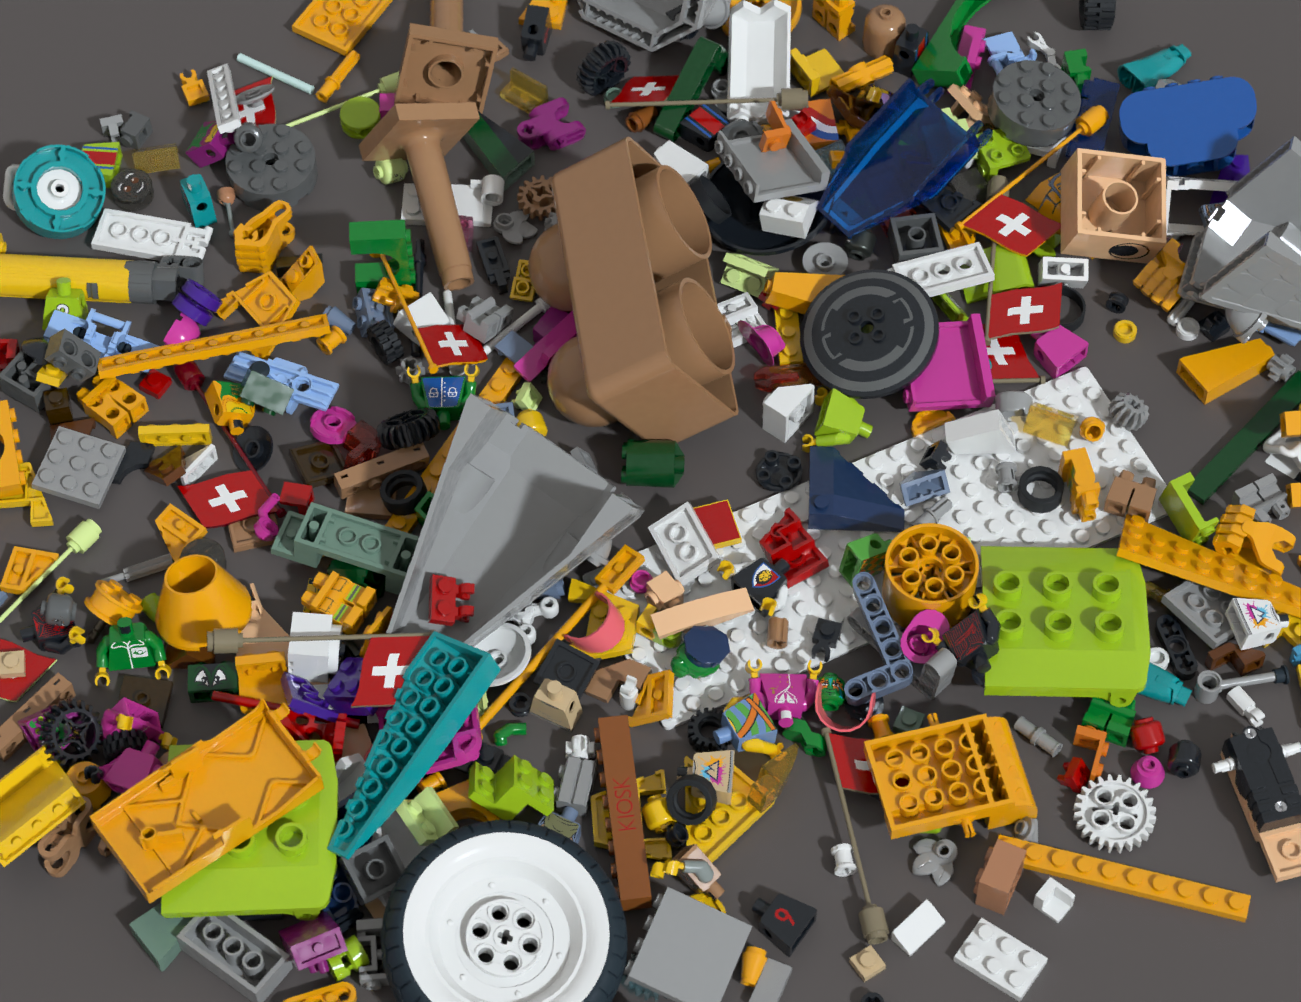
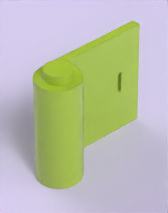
M999 244L996 245L995 277L992 295L1014 289L1035 288L1027 257L1008 251ZM991 247L983 249L989 261V264L991 258ZM961 265V266H960V268H962V269H968V268H970V267L967 266V265ZM989 282L964 288L966 303L970 304L986 299Z

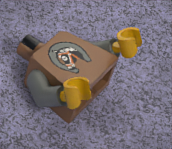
M696 844L685 846L671 860L668 859L665 863L656 862L651 868V877L663 879L665 873L679 876L696 894L706 892L714 901L725 891L716 881L721 876V873Z

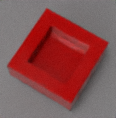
M151 369L139 384V389L159 400L172 384V380L170 377Z

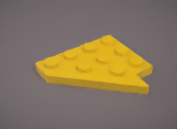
M686 756L684 758V767H693V760ZM734 765L731 805L717 802L715 810L704 822L698 825H686L689 835L686 846L696 844L713 863L775 804V799ZM685 786V811L692 814L701 812L705 808L706 800L693 797L691 795V786Z

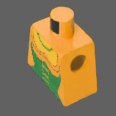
M213 380L205 392V398L215 424L229 426L232 435L242 434L244 428L248 426L254 416L255 404L252 407L241 402L242 397L237 394L241 383Z

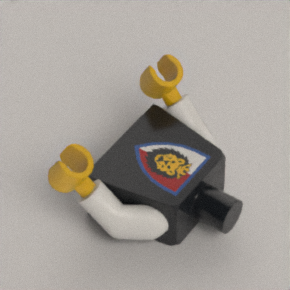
M765 558L739 564H732L727 560L721 561L717 571L724 572L722 578L727 580L729 576H732V590L746 588L753 608L764 618L767 615L773 616L775 611L785 607L789 590L787 588V578L784 574L790 570V565L783 558H780L773 565Z

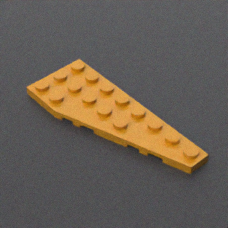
M313 0L294 22L292 31L347 56L393 0Z

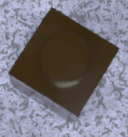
M67 387L43 391L50 426L73 422L72 406Z

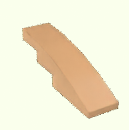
M741 588L686 602L651 614V618L659 639H663L681 631L685 634L693 626H715L755 610L747 589Z

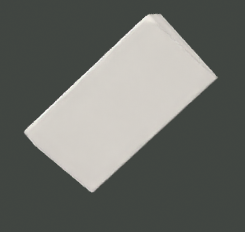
M926 899L892 932L891 940L906 954L911 956L945 924V920L931 902Z

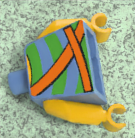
M756 693L748 694L746 697H732L722 713V728L713 731L716 743L721 745L731 741L733 747L738 752L763 753L769 755L773 761L780 762L787 756V753L781 752L784 748L781 742L777 745L774 744L778 730Z

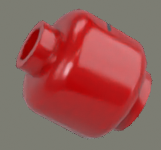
M1153 716L1134 720V725L1130 729L1133 747L1136 750H1143L1144 755L1158 752V746L1165 743L1161 722L1154 720Z

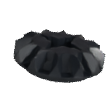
M853 688L849 691V694L857 697L862 694V690ZM883 697L875 699L872 716L881 714L883 711ZM845 700V712H848L851 719L855 718L861 723L866 719L870 702L867 703L866 709L862 711L861 705L852 706Z

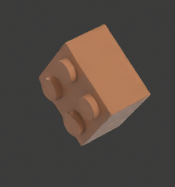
M997 839L994 848L989 846L984 859L986 861L984 867L979 869L975 879L976 885L973 893L977 894L976 905L1002 915L1005 914L1022 874L1027 850Z

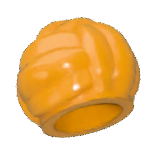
M1087 417L1080 425L1079 434L1085 440L1091 442L1098 441L1105 432V423L1099 418Z

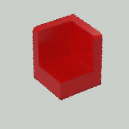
M0 339V371H3L21 351L18 339Z
M284 481L279 502L284 505L298 507L299 514L306 515L311 502H314L315 499L313 487L311 485Z

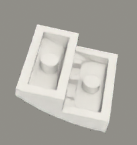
M748 292L717 304L719 311L722 315L725 314L732 327V343L734 348L747 343V340L738 329V321H745L753 328L766 325L758 313V306Z

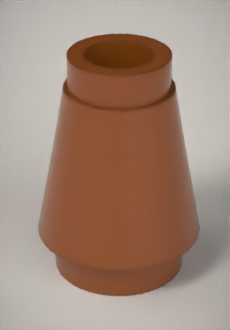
M647 106L630 112L626 118V125L629 130L634 133L642 132L658 116L656 107Z

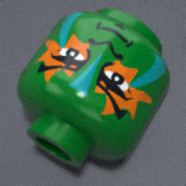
M825 673L822 677L817 678L819 683L822 684V707L824 711H836L845 703V681L835 673Z

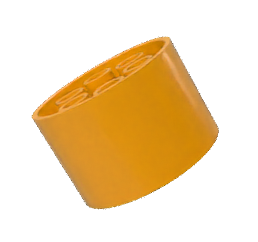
M936 523L918 524L900 532L891 541L885 556L882 598L890 617L905 629L919 612L927 609L941 612L947 618L950 629L968 617L972 609L969 606L968 599L975 597L979 571V559L973 544L956 529ZM892 573H903L902 575L892 577ZM948 590L954 597L949 598L946 591ZM918 592L919 596L922 597L921 599L915 597Z

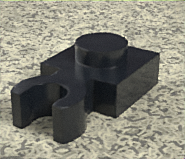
M818 618L812 637V643L815 644L812 648V659H815L818 652H823L825 654L824 662L829 661L830 648L836 649L842 623Z

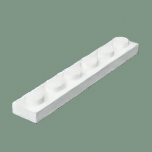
M226 63L207 71L216 123L220 134L225 132L232 133L242 126L231 71Z

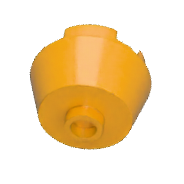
M87 761L79 762L68 770L67 776L80 794L90 799L93 811L101 808V804L110 797L112 789L103 779H100L98 784H93L91 778L85 779L84 769L90 765H98ZM82 805L78 809H80V811H83L86 808V806Z

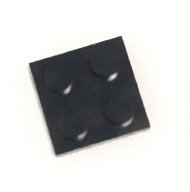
M557 638L533 683L540 686L545 678L559 681L561 685L577 692L580 701L599 667L600 661Z

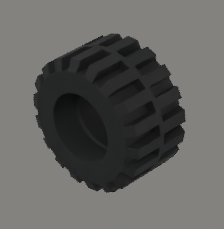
M1079 0V19L1083 30H1111L1115 20L1116 0Z

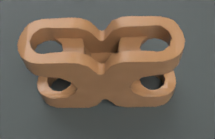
M85 796L83 798L86 801L84 804L86 808L78 816L73 812L43 836L38 843L39 854L45 859L44 865L50 876L58 878L65 876L77 861L80 848L88 846L97 834L93 825L86 829L87 823H92L89 816L93 814V806L90 799ZM52 844L50 851H46L45 848ZM62 858L63 865L57 869L53 868V863Z

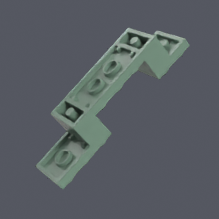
M311 502L306 515L288 511L271 547V554L317 568L322 555L386 575L385 591L399 595L419 536Z

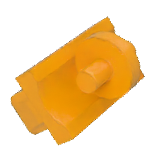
M383 277L372 296V301L390 306V312L396 313L398 309L402 310L404 308L391 279ZM407 284L399 286L407 306L418 300L419 292L414 291L413 286Z

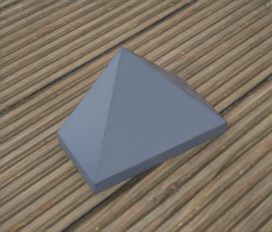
M944 469L913 472L899 483L906 507L950 493Z

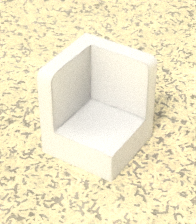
M1050 877L1035 895L1033 907L1056 923H1059L1073 906L1075 894Z

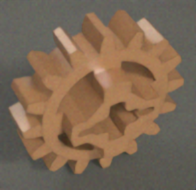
M541 175L540 180L532 177V182L525 180L524 187H519L517 201L519 209H523L524 215L530 213L531 219L539 216V220L542 221L543 216L549 218L550 212L556 213L551 188L552 177H549L548 180H544L543 175Z

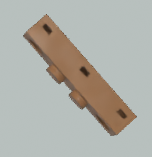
M423 442L414 447L401 448L334 473V485L341 500L368 488L376 490L381 487L382 482L387 476L396 471L413 470L416 472L427 468L430 456Z
M60 673L52 677L0 726V759L4 763L28 741L17 721L51 705L58 706L60 700L67 702L76 696L72 683Z

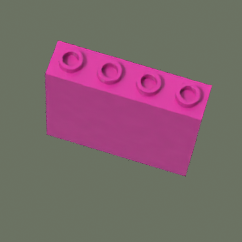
M980 313L971 314L968 321L939 322V341L933 359L925 371L903 390V401L907 403L909 412L991 407L996 395Z

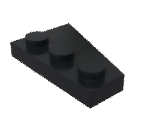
M917 173L902 185L901 190L908 197L914 195L918 199L920 197L918 193L925 189L928 190L927 188L934 180ZM943 184L933 195L916 202L927 214L935 213L937 223L948 233L955 229V223L963 221L982 206V203L976 200L972 202L964 198L963 194L957 191L954 193L943 188Z

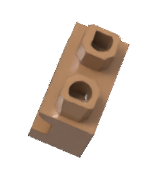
M1122 470L1119 477L1115 476L1106 497L1104 512L1125 517L1130 498H1132L1128 514L1131 516H1141L1148 523L1157 488H1155L1156 480L1144 477L1142 484L1133 481L1134 474L1132 472Z

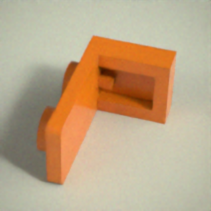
M773 100L769 102L765 113L772 130L763 132L759 143L761 152L777 151L786 148L791 138V128L786 124L782 110L778 108Z
M1077 725L1073 745L1097 751L1089 781L1094 782L1095 778L1101 777L1104 764L1099 763L1101 756L1106 757L1110 743L1105 742L1107 732L1097 730L1088 725Z

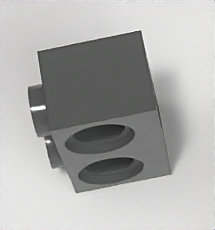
M64 328L50 337L44 359L81 383L96 374L101 352Z

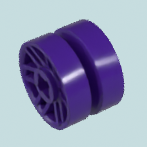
M188 278L181 288L185 294L178 293L173 299L172 304L192 320L207 326L213 317L208 310L217 312L223 302L204 286Z

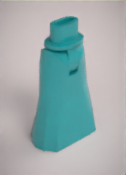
M1183 44L1178 46L1172 45L1147 57L1122 64L1117 69L1119 81L1126 88H1132L1133 93L1142 91L1146 87H1156L1159 79H1168L1186 63V59L1192 56L1191 51Z
M1149 662L1146 687L1137 694L1161 702H1171V705L1175 702L1185 707L1192 690L1182 686L1183 682L1172 673Z

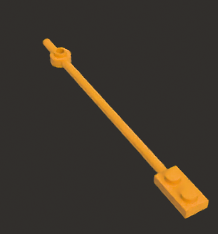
M626 544L594 578L599 586L535 655L525 670L507 686L479 717L481 730L542 664L556 639L558 638L562 641L564 639L563 636L565 634L568 635L597 603L599 599L594 593L598 591L605 594L606 591H609L615 595L644 563L645 559L642 554Z

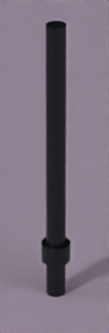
M423 239L416 240L415 254L413 255L416 271L414 291L419 292L418 299L423 297L424 267L426 266V255L424 254L425 241ZM411 341V356L419 357L421 347Z

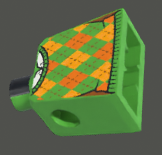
M874 533L847 543L839 572L852 588L853 578L859 572H868L875 576L884 570L886 552L892 539L883 541L879 534Z

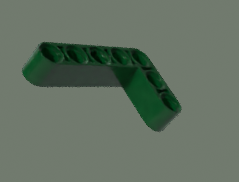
M701 36L686 61L667 101L698 100L712 71L725 75L728 71V53L724 47ZM695 105L664 106L654 125L653 132L675 142L679 137V122L691 114Z

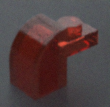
M364 420L359 421L347 431L344 448L350 452L347 454L343 470L379 456L382 443L378 440L377 430Z

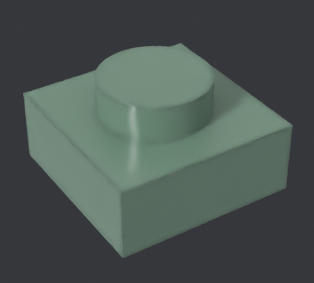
M902 706L893 724L892 731L903 733L920 729L924 722L925 714Z

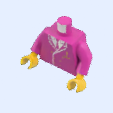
M758 658L756 660L757 669H753L749 659L745 664V670L751 675V678H748L750 695L756 693L771 720H778L779 725L784 728L792 726L793 718L801 719L802 712L808 711L815 702L819 683L817 675L821 673L822 662L820 661L818 670H812L810 667L811 660L808 662L807 671L810 674L809 679L807 674L760 673L758 677V671L762 668V661Z
M125 697L112 709L105 710L101 720L103 735L99 739L102 741L107 739V735H114V731L120 733L122 730L130 731L132 728L135 729V732L138 729L142 730V733H146L148 740L161 743L160 747L169 750V745H176L178 741L170 733L161 730L158 712Z

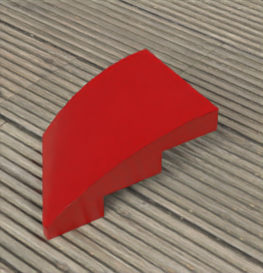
M790 507L784 511V517L779 523H774L770 531L759 541L764 554L772 565L780 558H783L790 565V570L784 574L787 578L788 589L829 567L828 559L815 546L814 539L802 527L801 520Z

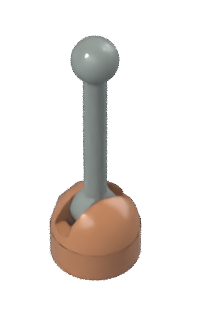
M222 187L217 190V199L220 204L226 206L230 225L229 235L234 238L235 227L230 205L234 203L235 191L232 187Z

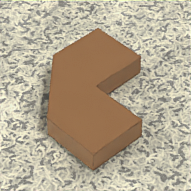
M631 659L621 661L596 670L585 692L593 698L609 703L619 683L623 685L626 683L627 675L637 679L636 688L641 692L647 676L652 673V669Z

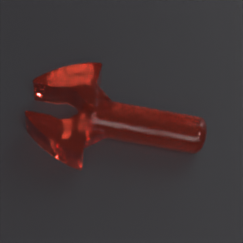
M766 366L754 374V380L766 379L765 381H755V387L765 392H772V386L775 383L796 382L799 380V374L797 372L773 374L769 371V366Z

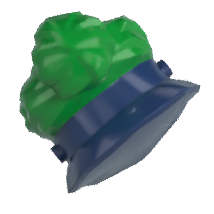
M693 626L683 636L684 643L676 650L677 654L670 663L674 676L679 678L688 675L697 679L715 673L722 660L730 652L727 635L713 626Z

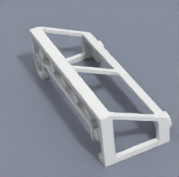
M1166 176V239L1174 238L1178 240L1179 236L1196 235L1197 232L1201 233L1205 230L1202 225L1168 223L1171 190L1229 191L1238 181Z

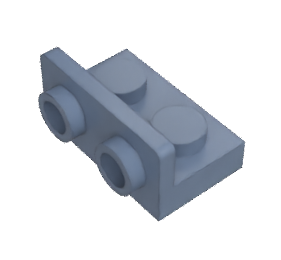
M361 288L353 299L352 307L356 312L357 327L360 329L361 337L367 338L366 330L382 320L388 321L390 327L395 328L390 306L372 301V296L376 289Z

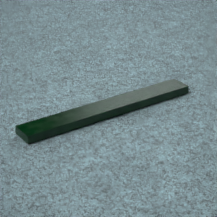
M1298 370L1194 477L1195 481L1187 491L1188 495L1204 505L1280 426L1279 414L1294 411L1301 404V371Z

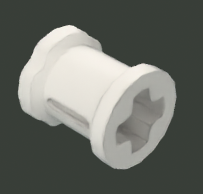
M843 843L831 848V855L834 856L836 863L835 875L845 877L857 872V866L853 864L852 845Z

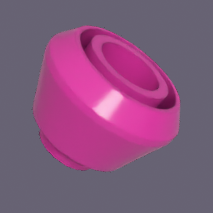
M1144 756L1132 764L1130 775L1135 784L1140 783V787L1152 789L1158 787L1163 782L1165 771L1157 758Z

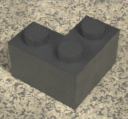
M20 351L0 373L1 389L3 393L39 413L45 407L43 391L52 389L50 385L36 381L37 372L43 365L34 363V358Z

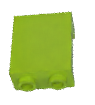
M1188 472L1170 481L1159 497V501L1180 536L1202 545L1209 540V535L1216 531L1215 527L1219 523V519L1215 517L1209 521H1204L1187 493L1195 481L1191 472Z

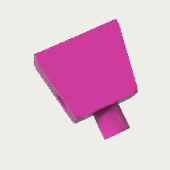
M1061 325L1055 330L1031 334L1037 340L1033 354L1053 379L1065 374L1087 356L1089 343Z

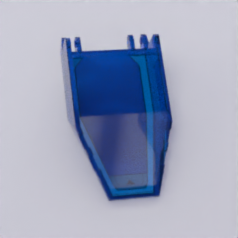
M909 78L848 142L844 149L845 153L835 168L836 172L831 182L828 183L817 206V210L847 237L850 238L936 197L973 156L988 143L993 135V131L987 129L977 138L976 134L983 125V122L980 120L976 121L965 131L934 104L944 93L942 87L937 88L927 98L925 94L933 88L935 81L927 79V81L917 87L914 81Z

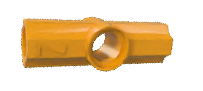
M886 55L867 63L864 61L852 66L847 72L831 78L829 84L847 93L856 89L859 91L863 90L868 84H873L876 80L892 74L894 71L893 62Z

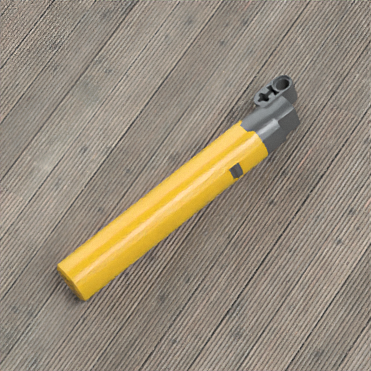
M0 254V297L46 299L50 288H57V279L66 277L71 280V288L84 291L86 301L156 304L157 300L173 301L175 296L181 293V286L184 285L188 278L200 285L205 282L203 260L194 256L170 255L161 258L160 263L118 259Z

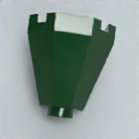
M336 559L332 560L327 568L328 575L334 571L339 576L346 577L357 585L364 588L369 586L375 589L377 598L383 597L385 593L386 575Z

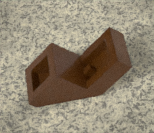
M1228 642L1207 653L1205 666L1208 670L1212 671L1231 662L1242 677L1262 668L1266 655L1263 651L1252 648L1240 650L1238 644Z

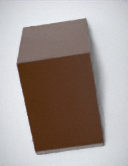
M169 644L166 645L167 660H165V664L170 666L171 669H188V665H195L201 662L215 664V654L213 651H207V647H200V651H186L177 649Z

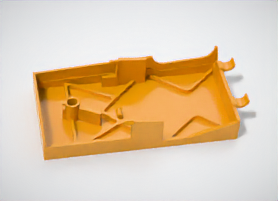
M261 697L259 704L254 710L210 740H199L89 816L95 831L149 904L324 789L322 777L311 763L321 754L322 750L316 742L308 750H302L280 722L290 712L284 701L278 709L269 710L264 698Z

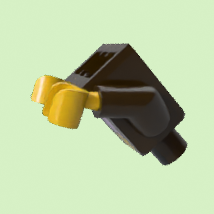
M868 84L864 90L859 92L855 100L863 120L886 128H890L908 108H904L891 91L876 87L875 84ZM925 109L916 111L912 117L914 115L923 117Z

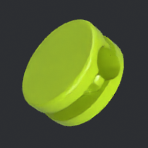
M368 97L351 98L340 109L341 127L352 138L364 139L381 120L379 105Z

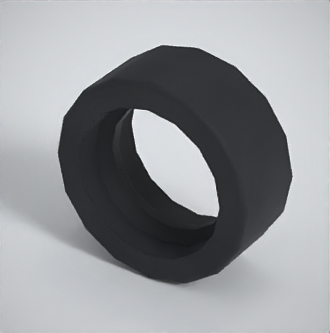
M1031 467L1020 477L1017 492L1019 502L1031 512L1040 514L1051 512L1062 501L1064 482L1058 472L1050 467ZM1034 481H1044L1052 485L1055 493L1049 498H1036L1029 494L1027 485Z
M400 470L390 474L380 487V496L385 507L390 513L398 516L415 513V507L427 493L423 478L413 470ZM401 487H416L414 493L405 499H391L394 492Z
M697 774L685 775L679 778L668 790L666 797L667 809L671 816L679 823L698 825L704 822L715 810L717 803L716 790L712 783L703 776ZM685 786L698 788L706 798L705 808L697 814L686 812L680 806L677 798L681 788Z

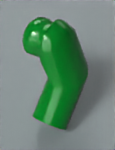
M526 723L504 724L494 731V744L496 746H505L507 744V737L510 735H526Z

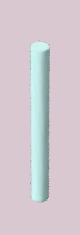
M239 53L237 56V61L308 94L314 92L315 87L242 53Z

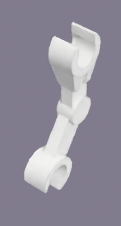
M1034 32L1033 39L1036 41L1031 40L1029 36L1027 37V45L1030 48L1041 51L1047 58L1048 63L1061 69L1060 65L1056 64L1055 50L1046 45L1039 33Z

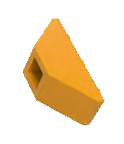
M309 246L280 279L300 302L311 298L325 283L322 262L313 246Z

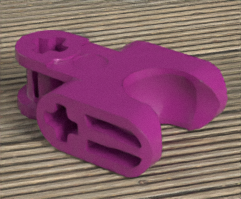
M559 97L534 108L529 113V120L523 121L517 126V134L519 136L518 139L533 150L547 145L550 150L555 151L582 140L586 134V128L580 121L570 123L558 121L564 118L569 111L567 100Z

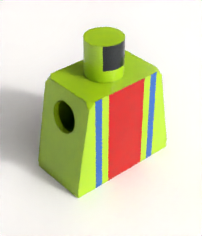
M120 142L85 144L82 151L89 155V158L100 168L106 188L116 189L123 157Z

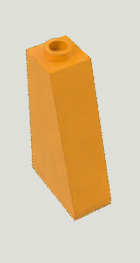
M775 272L771 280L767 279L763 292L767 294L765 303L805 314L811 302L826 286L845 275Z
M1259 338L1247 341L1244 344L1238 343L1182 357L1179 359L1176 373L1205 405L1268 370L1266 368L1267 364L1275 354L1273 349Z

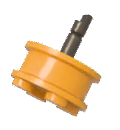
M110 579L109 582L97 580L95 583L96 590L91 597H86L84 600L85 606L99 617L93 626L94 628L86 637V642L91 644L97 640L107 623L117 625V621L122 617H129L132 620L136 613L139 614L143 610L141 605L142 599L133 593L129 594L122 589L123 586L113 579Z

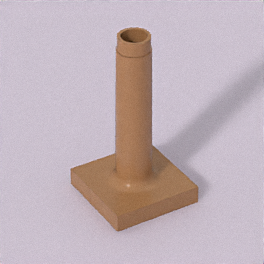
M431 0L430 26L410 23L394 93V104L476 102L477 110L483 113L497 56L498 38L463 32V0Z
M476 102L394 104L359 144L362 160L383 161L398 158L408 160L443 287L445 290L450 291L464 289L472 285L475 280L444 156L480 119Z

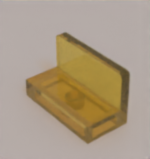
M512 68L510 70V82L500 91V98L530 113L537 106L548 102V87L521 71Z
M177 144L137 149L132 152L136 175L180 168Z
M1034 402L1030 406L1023 432L1067 446L1073 429L1077 426L1079 417Z

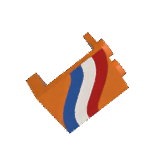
M831 99L808 101V108H803V110L805 109L811 115L812 120L817 126L816 130L805 138L819 156L829 155V151H838L839 137ZM802 110L789 111L788 119L798 114Z

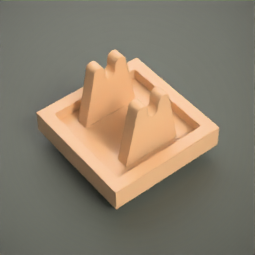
M952 84L949 87L948 92L956 99V102L950 108L952 115L958 117L966 110L969 114L966 121L970 131L980 122L992 128L995 127L990 120L987 104L984 105L981 102L983 98L975 90L971 92L964 85L960 87Z

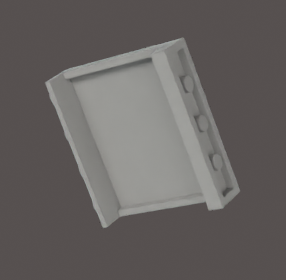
M785 119L786 124L791 128V138L788 141L787 147L777 151L761 152L759 143L762 135L728 140L722 131H718L717 141H715L714 145L715 151L721 156L726 167L731 170L735 180L740 183L745 194L750 197L753 203L827 190L830 170L792 119Z
M667 887L664 894L658 893L652 906L656 908L654 916L649 915L643 926V929L647 932L644 938H638L633 952L637 953L634 961L629 959L623 974L627 975L624 985L627 986L632 981L675 1002H721L752 926Z

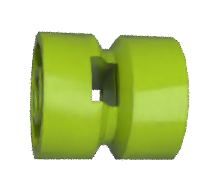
M355 935L344 940L348 951L327 959L329 971L337 982L351 975L352 969L358 971L359 967L370 964L365 950ZM343 956L347 960V962L343 963L341 960Z

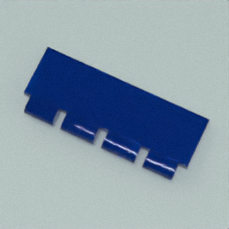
M1095 77L1093 81L1084 80L1081 96L1089 99L1081 98V106L1077 117L1090 107L1101 105L1108 112L1109 119L1104 126L1088 137L1079 133L1073 138L1078 140V142L1069 141L1065 157L1070 158L1077 148L1104 150L1120 84ZM1076 120L1071 130V134L1077 130Z

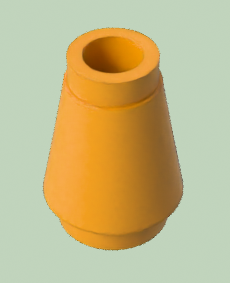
M747 946L745 952H742L741 984L749 987L756 986L768 959L765 957V950Z

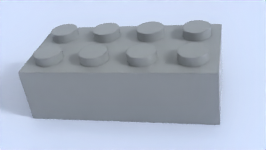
M235 915L193 917L176 936L182 951L252 1002H264L293 969L289 954Z

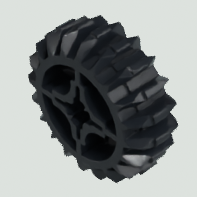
M607 40L604 44L599 43L598 47H593V50L587 53L586 58L582 59V64L578 66L579 70L576 73V80L585 92L596 96L598 94L602 95L608 89L615 87L616 84H620V80L625 78L624 74L629 70L628 66L631 64V56L626 48L614 40Z
M418 408L388 417V419L383 420L377 426L376 430L378 440L384 449L399 450L429 441L430 438L435 437L440 432L441 428L436 411L431 408Z
M69 699L67 702L60 700L58 706L51 705L52 713H43L47 720L38 722L39 725L44 726L43 731L37 732L38 735L43 736V739L38 743L39 745H46L44 753L52 755L49 760H57L59 765L64 766L67 764L68 767H72L75 763L84 762V759L86 761L93 760L91 753H99L96 745L103 744V741L99 739V735H103V731L99 730L101 720H96L100 713L92 712L93 706L89 704L85 706V701L78 700L77 702L75 699ZM74 712L82 719L73 722L66 715ZM87 730L86 739H84V733ZM70 744L77 750L72 753H66L60 747Z

